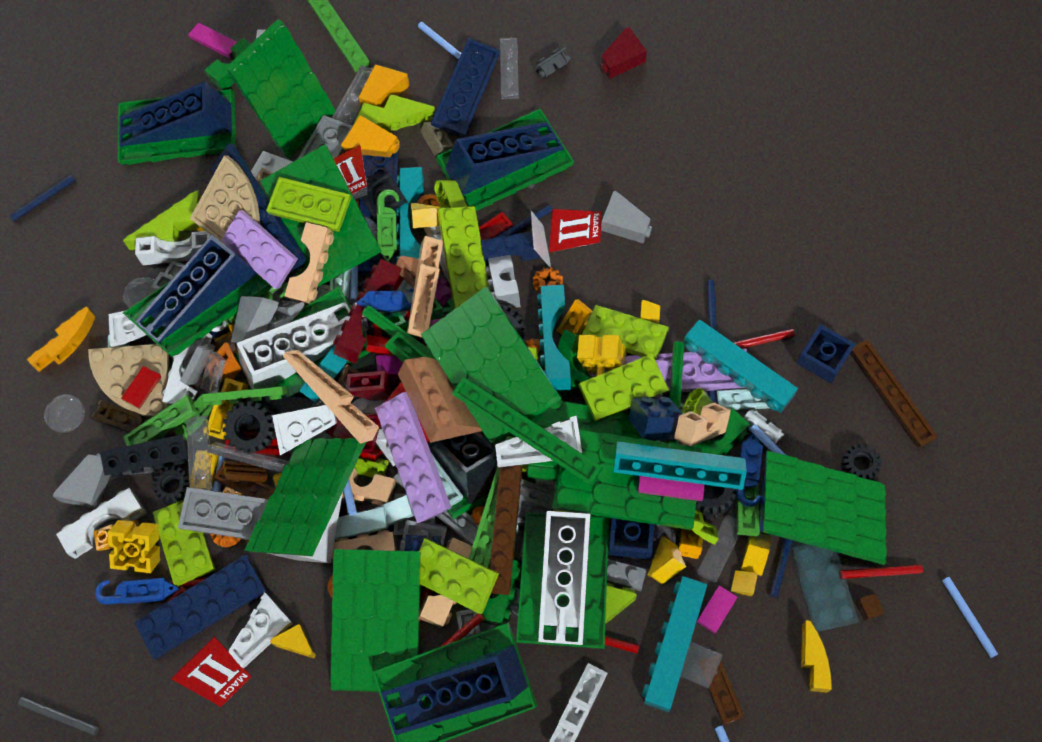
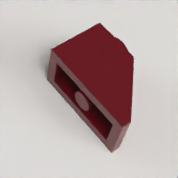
M386 371L347 374L346 390L353 396L371 401L387 400L393 391V380Z

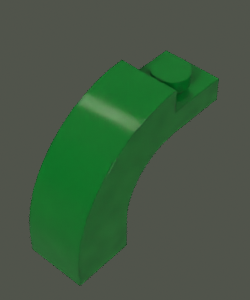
M564 330L558 350L569 361L571 386L579 388V383L594 377L585 371L582 366L583 363H580L577 358L579 334Z

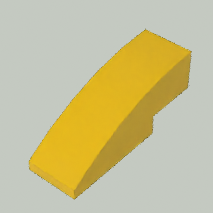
M225 378L221 392L247 390L249 384ZM222 400L223 404L213 405L205 431L206 435L222 440L225 439L224 436L227 434L223 432L222 427H226V424L223 423V420L228 417L226 415L227 412L232 411V407L236 405V403L230 404V400Z
M806 620L802 624L801 668L810 669L809 691L828 693L832 690L826 651L812 622Z

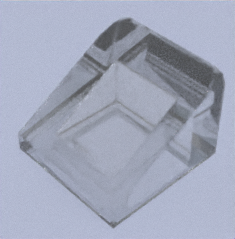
M654 524L653 541L660 542L663 536L675 543L677 528Z

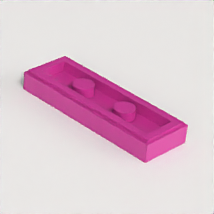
M200 23L188 34L190 39L229 59L232 58L233 54L230 48L237 43L236 41Z
M640 476L638 493L703 501L704 484Z

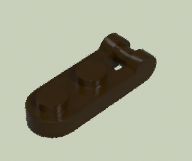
M98 400L96 410L89 416V418L96 422H101L126 432H131L144 423L143 418L138 413L103 400Z

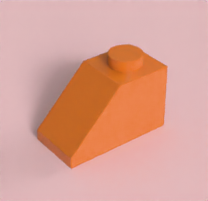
M224 343L206 365L213 382L225 381V378L234 380L242 370L228 343Z

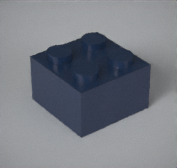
M820 324L801 353L797 364L832 384L852 352L855 343Z
M650 397L633 398L628 420L642 439L677 440L674 436L679 415L683 413L667 397H660V399Z
M612 518L609 555L651 559L654 524Z

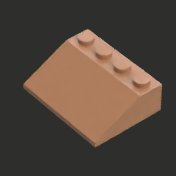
M418 357L404 361L398 376L430 443L482 431L465 403L452 395L455 387L436 359Z

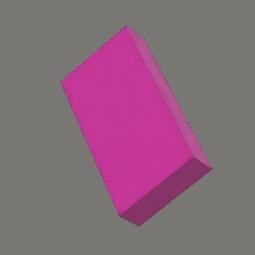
M719 585L697 620V623L715 634L736 601L737 596Z

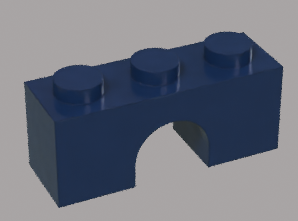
M533 232L481 240L486 267L489 266L488 258L505 255L521 256L522 261L541 258L534 250Z

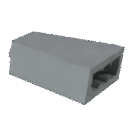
M613 191L602 219L601 231L644 244L646 237L649 238L652 231L650 218L621 194Z
M241 296L231 342L238 343L266 332L279 302L263 297Z
M97 453L96 456L88 454L58 487L53 497L62 503L97 509L102 501L110 475L104 476L100 454Z

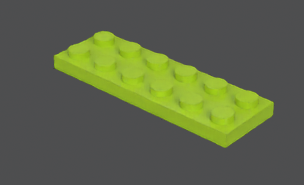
M475 206L439 208L437 210L454 309L476 293H479L484 287L489 289Z

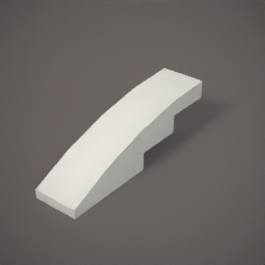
M589 663L587 664L549 742L576 741L608 674L607 672Z

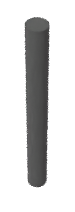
M21 697L18 702L19 706L94 736L99 731V727L27 698Z

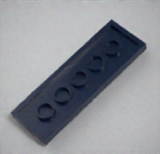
M468 38L433 117L432 126L465 138L499 58L500 50Z
M244 555L134 623L151 657L157 660L259 597L264 592H267L249 557Z

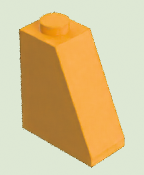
M375 64L358 97L361 108L364 103L384 108L390 94L398 96L409 87L408 74Z
M360 115L342 142L341 147L347 152L361 144L362 155L391 157L399 149L400 142L397 136Z

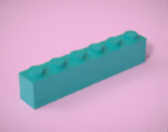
M700 319L685 336L684 345L690 352H695L701 356L704 362L715 366L722 375L729 376L738 386L749 390L753 397L763 400L770 409L781 413L795 396L798 390L796 386Z
M618 441L614 460L615 473L741 490L744 488L747 473L745 458Z
M684 576L681 582L676 581L673 594L677 595L675 602L670 601L667 614L671 615L669 623L664 621L661 634L665 636L662 643L658 642L654 653L658 656L656 664L651 663L648 676L652 677L650 685L645 684L641 696L645 698L644 704L670 712L707 584Z

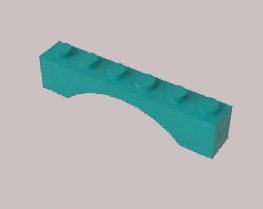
M422 167L400 168V175L397 176V186L400 187V191L408 202L397 208V218H400V223H397V234H400V239H397V250L400 251L397 261L401 256L419 259L421 245L415 240L410 230V203H416L424 193Z
M564 285L541 286V294H537L538 305H542V309H538L539 320H543V324H539V335L544 337V339H540V351H544V355H541V367H545L544 373L556 390H571L569 361L559 352L552 338L554 327L565 312Z

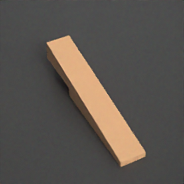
M428 236L424 237L420 247L407 330L408 334L422 337L421 334L429 329L443 245L442 240Z
M299 350L284 353L283 357L360 444L373 440L379 426L351 404L354 397Z

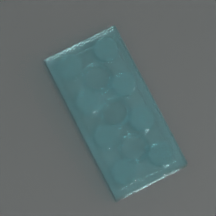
M812 545L792 548V555L816 631L857 624L859 621L846 579H840L839 571L843 569L838 553Z

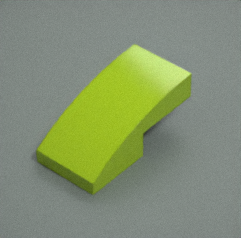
M695 510L694 528L691 530L704 540L715 545L719 539L716 526L704 522L703 514Z

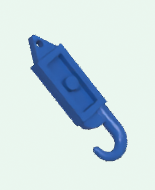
M410 288L409 291L413 293L414 289ZM368 291L364 294L363 298L356 302L364 308L369 305L378 312L411 311L412 305L401 291Z
M753 433L741 444L740 458H745L747 473L743 490L737 489L736 491L738 501L747 507L757 505L761 499V496L758 495L755 500L749 501L744 496L745 488H754L757 486L760 478L763 445H760Z
M165 578L123 581L117 586L114 596H103L102 588L110 583V580H105L96 587L95 597L98 602L106 605L165 601L166 597L179 588L167 582Z

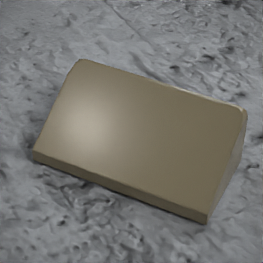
M424 122L420 132L435 157L453 148L454 145L446 131L432 126V122Z

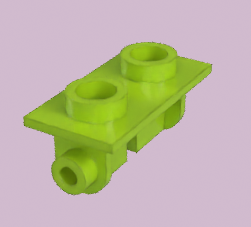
M359 457L354 469H356L359 475L373 478L374 474L385 476L389 461L378 458L373 462Z

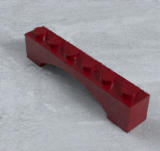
M382 259L378 266L374 264L370 272L372 277L371 279H366L363 285L365 290L364 292H359L355 302L363 298L364 294L368 291H392L402 268ZM358 304L356 307H351L348 314L350 317L349 321H344L341 327L342 334H337L333 345L336 346L333 354L356 364L367 339L363 337L361 326L362 312L365 308Z

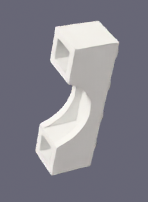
M206 231L192 232L188 239L179 242H168L155 236L136 238L135 255L142 265L170 263L172 260L176 262L189 261L211 235Z
M208 333L201 340H196L179 355L173 356L174 361L168 373V382L162 394V402L172 405L185 395H188L194 403L197 391L191 385L182 383L180 379L197 346H201L202 343L211 344L213 337L211 334Z
M128 488L118 492L111 500L102 502L92 512L83 514L73 524L66 525L56 535L66 553L76 559L93 548V531L97 530L106 521L113 519L123 521L137 520L147 512L136 493Z

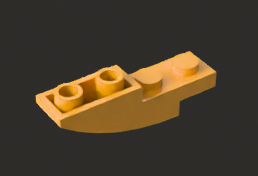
M86 306L76 312L69 320L61 323L55 329L59 335L27 358L29 363L38 372L53 361L60 365L85 339L95 320L94 314Z

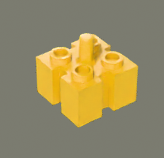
M579 335L577 358L580 363H583L582 366L585 371L598 376L603 374L605 370L608 372L625 365L626 348L622 344L619 335H603V337Z
M118 520L108 531L109 547H114L109 554L110 569L127 570L132 566L136 572L151 573L160 562V546L155 545L159 540L158 524L141 523L137 527L133 521Z

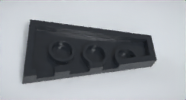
M264 396L262 401H253L269 406V410H273L275 415L318 406L317 401L315 403L309 398L282 396V399L270 400L269 396ZM242 398V402H250V398ZM248 415L244 418L242 431L260 429V423L255 416Z

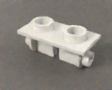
M749 410L744 417L750 424L748 430L756 424L775 444L784 435L781 432L782 430L771 422L766 424L767 419L759 414L757 410Z

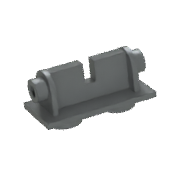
M566 47L561 50L557 48L550 54L549 58L543 57L537 61L534 72L539 70V76L546 78L556 71L553 65L560 69L568 64L570 57L568 54L565 55L563 53Z

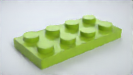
M279 177L266 211L274 216L302 223L307 222L339 232L351 201L350 194Z
M596 305L582 335H595L596 337L619 335L627 353L640 357L653 354L656 360L668 334L669 327Z
M653 354L581 382L578 385L595 422L631 407L633 398H653L669 391Z
M184 500L153 512L155 522L159 526V536L172 581L176 587L216 571L205 533L178 528Z
M424 538L419 550L421 553L420 584L482 614L499 573Z

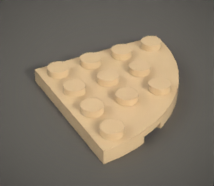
M224 156L190 217L192 221L220 242H222L223 236L240 210H244L260 224L259 208L253 187L240 166L229 156Z
M158 344L88 349L90 367L95 380L103 392L118 406L148 418L154 417L169 407L168 404L162 402V394L168 382L169 354ZM145 366L160 374L161 378L142 407L138 409L124 402L121 398L141 368Z

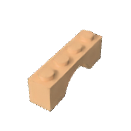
M306 222L301 241L309 249L310 263L301 275L289 279L285 297L295 301H303L306 304L316 300L318 294L317 286L323 277L322 269L328 260L327 252L329 245H332L334 239L332 230Z
M451 538L446 548L469 559L472 550L471 545L456 538ZM443 595L427 596L420 608L419 619L441 628L444 624L447 625L452 616L450 609L452 604L456 605L457 602Z

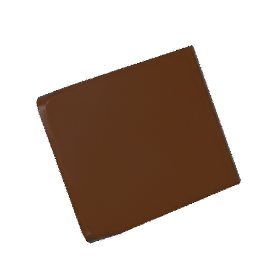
M876 594L859 598L856 601L865 621L885 614Z

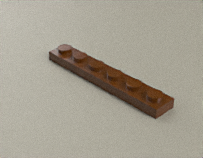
M868 339L854 346L851 352L852 356L917 447L921 448L934 441L938 437Z
M522 466L500 467L490 569L499 573L491 592L492 594L510 595Z

